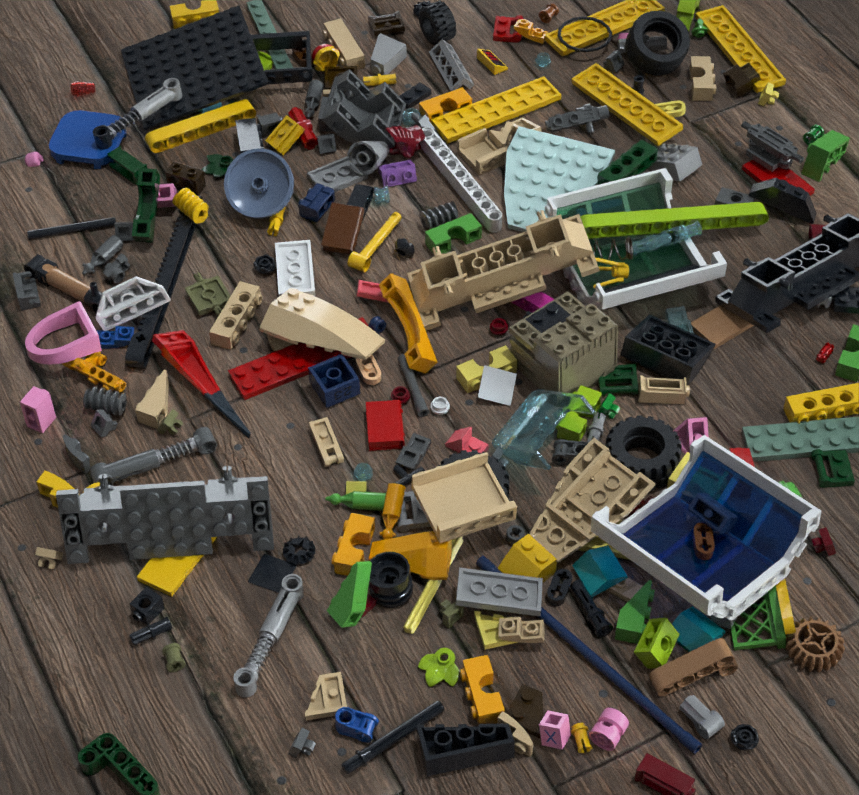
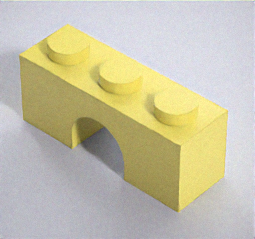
M505 345L489 352V367L517 373V359ZM473 359L456 366V379L467 393L480 389L484 366H479Z

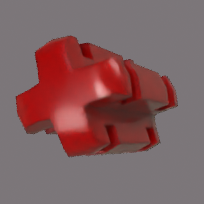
M829 342L825 343L819 354H817L816 360L825 363V360L832 354L834 345Z

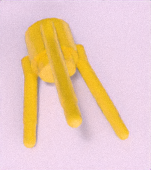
M595 258L596 262L614 265L612 267L598 266L599 270L611 271L612 277L616 278L600 283L601 287L624 282V279L628 278L629 266L625 262Z

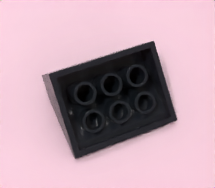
M649 314L625 336L620 355L629 361H634L647 369L656 371L662 376L671 379H684L685 377L686 384L689 385L699 373L716 344Z

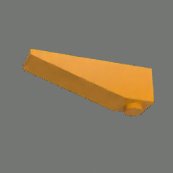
M427 531L374 541L371 545L369 561L377 554L396 552L407 559L411 572L419 574L421 578L447 580L453 549L452 540L439 543L434 531Z

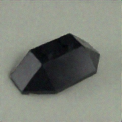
M772 178L752 185L749 196L810 224L814 223L817 212L809 193L803 188L795 187L787 181L778 178Z

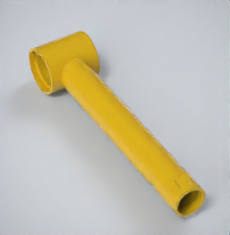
M393 212L360 253L353 251L350 254L348 266L364 273L367 272L371 264L370 257L400 222L402 216L398 212Z

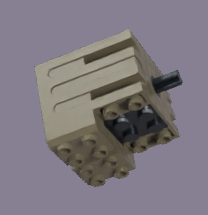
M568 291L533 313L527 311L522 320L509 327V333L513 335L510 337V351L517 359V369L558 406L570 400L573 392H577L580 385L591 388L599 382V377L602 375L605 377L617 367L618 325L609 316L601 312L597 306L593 304L585 306Z

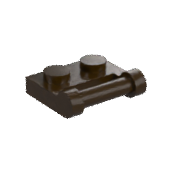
M399 11L376 17L373 15L368 16V22L374 36H378L380 33L386 35L405 31V25Z

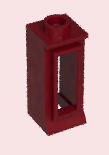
M646 753L636 769L634 781H642V784L662 795H695L694 778Z

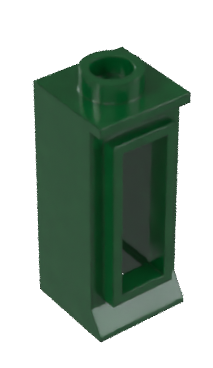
M121 146L107 154V157L114 160L109 164V167L137 185L139 168H147V164H143L125 150L123 151Z

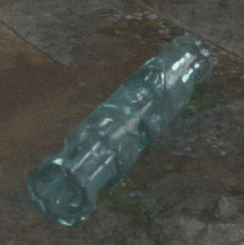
M697 220L687 226L680 225L662 231L661 235L651 234L643 237L641 240L632 241L633 256L635 257L641 252L657 250L662 245L670 246L687 241L688 238L696 235L702 236L701 225ZM670 231H673L676 235V239L671 242L672 237L668 233Z

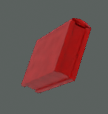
M400 400L366 402L369 451L402 449L405 446L403 410Z

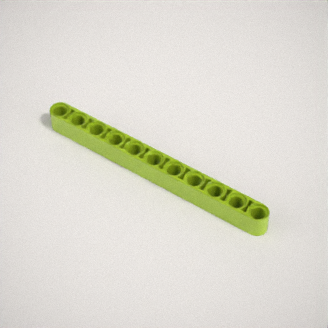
M761 202L580 216L588 239L760 226L769 220L767 211Z

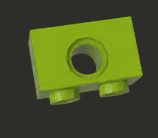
M667 618L649 619L634 653L647 669L658 668L667 663L680 634Z

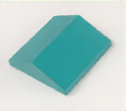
M609 546L588 550L572 565L591 597L628 578Z
M693 606L681 612L672 623L673 627L680 634L676 643L688 652L719 639L726 633L723 628Z

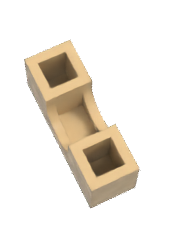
M691 56L689 72L690 79H693L691 88L692 101H712L713 94H716L715 74H712L714 72V63H711L710 56Z

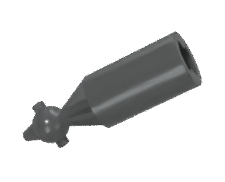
M312 80L309 83L305 98V104L307 105L305 115L308 119L314 115V109L320 104L324 85L319 80Z
M115 235L110 236L93 253L91 262L82 264V274H94L96 272L94 267L105 265L123 247L121 239Z

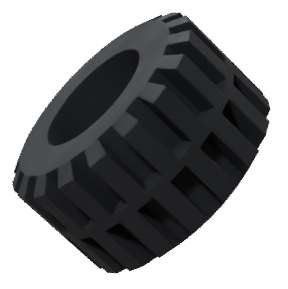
M436 1L420 9L419 24L425 38L432 45H436L441 39L448 41L455 37L456 22L451 10L444 2Z

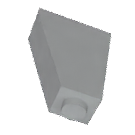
M380 33L371 57V72L388 75L407 57L406 44Z

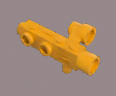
M100 351L85 356V360L76 358L75 360L61 363L63 366L87 376V380L95 385H98V383L102 384V387L107 391L111 389L112 392L114 390L120 393L126 387V382L122 381L119 377L97 367L98 365L103 366L107 361V356L101 354Z

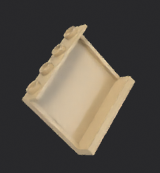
M487 452L412 475L411 488L439 543L516 519L517 505L514 501L509 502L488 464Z

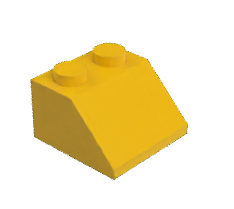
M527 534L513 544L498 566V569L506 574L543 578L544 583L556 572L557 559L530 534Z

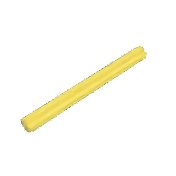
M463 536L452 539L453 549L450 565L464 541ZM428 580L403 626L405 632L410 634L415 632L442 580Z

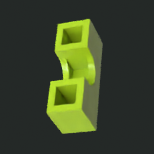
M580 385L577 392H573L570 405H566L564 409V416L562 419L559 418L556 423L555 429L558 430L557 438L568 441L582 440L586 433L587 419L580 416L593 418L601 405L602 392Z

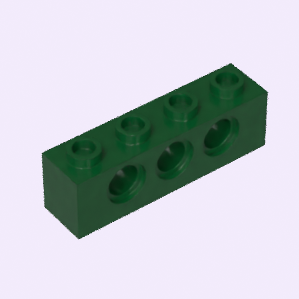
M641 139L638 143L632 145L627 152L622 153L617 160L611 162L607 168L598 173L597 185L642 174L657 161L658 148Z

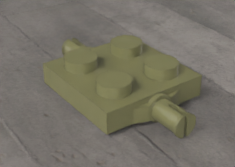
M197 272V274L193 275L196 283L185 287V292L199 316L215 311L218 317L222 311L221 308L226 305L231 295L219 276L203 279L201 274Z

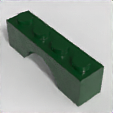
M139 168L137 182L139 195L136 217L133 219L132 237L136 242L153 243L160 184V174L157 169Z

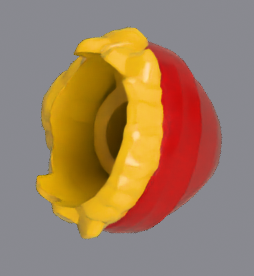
M322 44L314 49L311 60L317 71H325V67L337 66L340 53L334 46Z

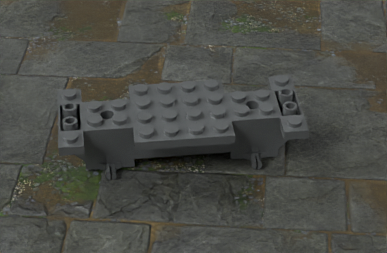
M224 466V477L208 480L207 485H205L204 480L112 486L108 485L107 475L104 474L103 476L101 474L98 476L100 486L84 488V493L79 495L78 489L57 490L56 499L67 563H88L89 553L87 546L127 543L130 560L213 554L211 537L252 534L254 551L274 550L268 476L232 477V467L228 466L227 473V466Z

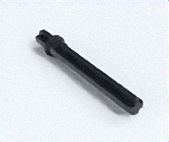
M440 701L434 702L361 751H355L354 756L341 764L342 769L346 774H350L360 766H367V762L415 731L416 724H425L445 710L444 706Z

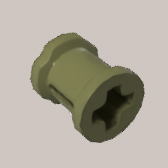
M177 643L168 644L162 649V653L167 660L166 668L169 672L182 670L186 665L185 661L181 658V646Z

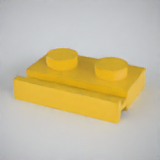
M286 115L265 141L284 156L305 129Z

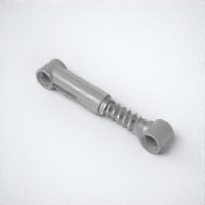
M289 574L282 579V587L259 631L257 644L254 645V649L244 667L234 673L236 693L241 697L247 698L255 694L261 666L264 665L263 661H266L265 657L269 655L270 647H273L274 643L278 642L297 602L303 598V582L301 577L296 574Z

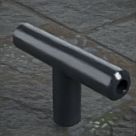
M395 465L393 471L401 478L395 483L405 486L412 482V475L421 471L424 472L425 469L419 467L410 474H407L400 465Z

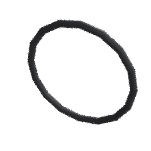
M582 16L565 21L558 29V38L569 49L579 52H592L606 47L611 41L612 32L610 27L603 21L593 17ZM592 20L602 24L607 29L609 37L603 45L597 48L582 49L567 44L562 39L561 30L572 21Z

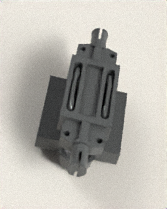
M746 121L741 124V127L747 130V137L749 138V149L746 151V156L771 172L778 167L788 169L791 167L793 159L800 164L803 162L804 157L797 154L798 148L793 146V142L768 126L763 127L760 124L751 125Z

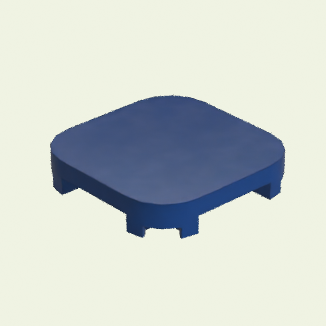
M82 110L72 111L61 118L49 142L50 153L59 164H63L64 160L91 163L94 164V169H101V165L114 161L107 157V154L119 147L123 137L126 138L127 130L123 129L121 133H117V136L112 140L113 144L111 147L99 149L95 143L93 129L100 125L110 126L111 123L115 124V120H119L120 116Z

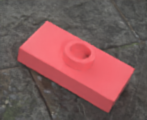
M359 280L357 297L389 303L387 299L383 298L379 283Z

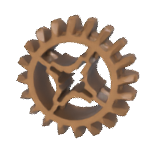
M811 616L808 618V621L802 618L800 623L795 622L796 633L786 636V650L789 651V658H794V664L801 663V669L806 666L809 667L810 672L813 668L820 672L822 668L828 671L831 666L835 667L842 659V654L845 650L844 638L841 637V631H836V625L830 626L828 620L822 622L820 617L817 620H813ZM804 636V642L799 643L798 639ZM830 645L831 651L826 653V646Z

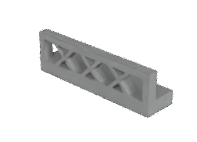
M441 39L429 53L450 91L459 89L462 85L471 89L474 83L454 48ZM441 49L440 55L436 56L435 53ZM443 59H446L445 65H442ZM452 68L451 75H447L448 69ZM454 78H458V81L453 85Z

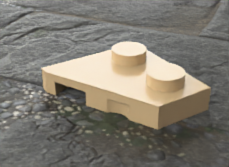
M341 672L319 675L316 689L311 696L309 708L305 712L306 721L335 716L338 709L347 707Z

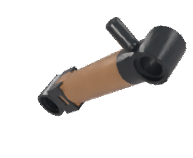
M39 254L24 265L25 272L29 271L32 273L31 278H38V282L47 287L50 285L90 306L97 314L102 292L98 291L96 282H91L89 286L58 269L56 263L49 259L46 260Z

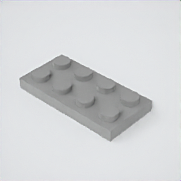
M459 567L455 605L540 616L543 578Z

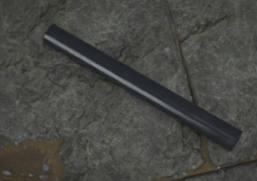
M112 217L27 231L30 240L114 226L116 219Z

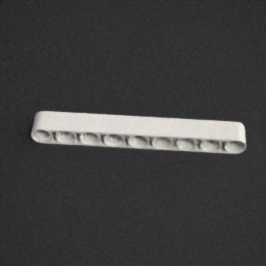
M430 127L422 128L425 139L420 142L422 150L489 232H499L502 229V212L438 134Z

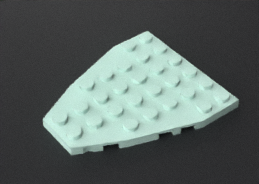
M519 126L506 154L504 198L508 228L526 232L525 226L534 224L539 220L537 216L538 211L542 216L540 210H543L546 218H548L545 213L547 198L595 186L598 181V173L607 168L613 161L615 150ZM577 207L557 211V215L561 214V217L566 218Z

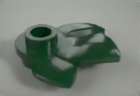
M207 155V160L210 164L201 170H204V173L207 175L213 174L215 178L222 177L226 174L233 159L228 155Z

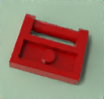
M496 16L493 41L520 42L522 35L516 30L513 34H510L511 25H515L518 20L524 19L523 16Z

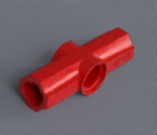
M297 107L291 108L288 116L305 129L299 137L304 148L308 150L314 149L318 142L310 119H306L301 109Z

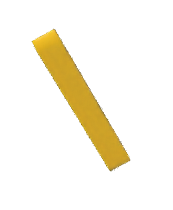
M243 99L150 131L145 135L144 140L153 153H159L236 126L235 120L255 118L257 112L248 100Z

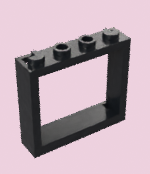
M310 31L251 35L257 51L306 48L307 67L264 70L269 84L310 82L313 80Z

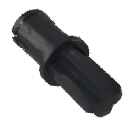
M165 617L151 625L148 623L146 627L131 633L129 637L132 644L137 645L151 638L154 640L156 639L155 636L172 630V625L168 617Z

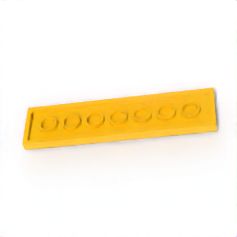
M625 0L587 17L603 21L610 27L612 35L632 27L635 20L644 13L665 11V7L656 0ZM578 20L564 26L561 30L562 39L567 44L576 48H584L609 37L607 29L602 24L592 20ZM558 29L544 35L545 41L562 57L575 52V50L567 48L560 42Z
M724 5L696 12V20H703V26L707 28V33L734 66L742 67L750 63L755 71L759 73L761 80L752 85L756 93L762 92L768 82L773 84L774 88L785 85L786 79Z
M597 63L571 79L574 86L600 105H607L611 113L657 146L683 130L682 123Z

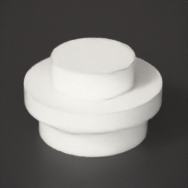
M436 397L431 402V411L435 414L443 415L450 409V404L444 397Z

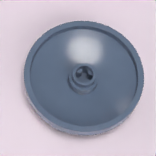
M262 148L251 149L238 155L229 165L224 178V190L231 206L242 215L254 219L268 218L279 213L290 201L294 189V177L288 163L276 152Z

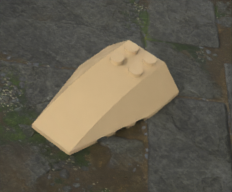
M294 288L288 289L270 304L259 328L261 332L298 345L299 342L306 343V347L310 348L320 346L324 347L325 351L328 352L338 350L341 351V355L363 360L370 357L385 343L384 338L354 316L337 306Z
M593 438L566 467L561 481L557 483L555 492L551 499L549 498L546 508L537 519L530 535L550 552L559 563L597 537V535L591 532V518L596 511H600L605 506L609 507V522L616 524L629 515L656 484L641 472L636 475L612 457L609 448Z

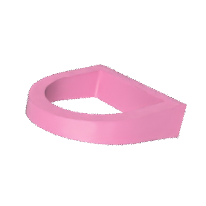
M80 301L41 320L30 330L25 340L28 357L40 364L66 363L76 358L102 351L99 335ZM76 323L80 324L85 334L84 337L59 348L40 349L36 347L37 343L47 334Z

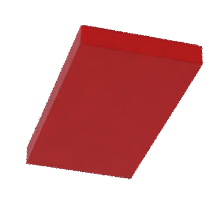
M754 160L742 165V170L756 182L778 178L787 181L795 187L803 188L809 195L814 194L815 189L789 168L781 169L778 167L771 172Z

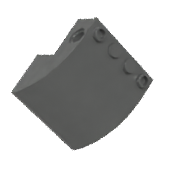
M349 69L334 78L322 120L337 135L353 144L358 141H383L389 148L395 146V142L385 129L391 126H401L406 103L386 82L369 90Z

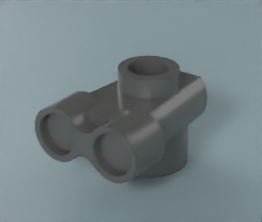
M122 253L115 258L116 260L113 263H108L104 267L103 275L109 282H121L125 277V271L131 267L127 257Z

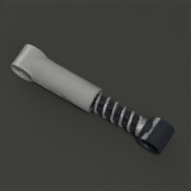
M176 78L165 80L161 88L131 107V111L128 114H124V117H120L119 120H115V124L111 123L110 126L100 125L93 129V136L96 146L99 149L111 147L113 144L112 140L117 136V133H121L123 129L126 130V127H130L131 123L135 124L136 120L141 122L169 102L180 100L182 98V91L179 80Z

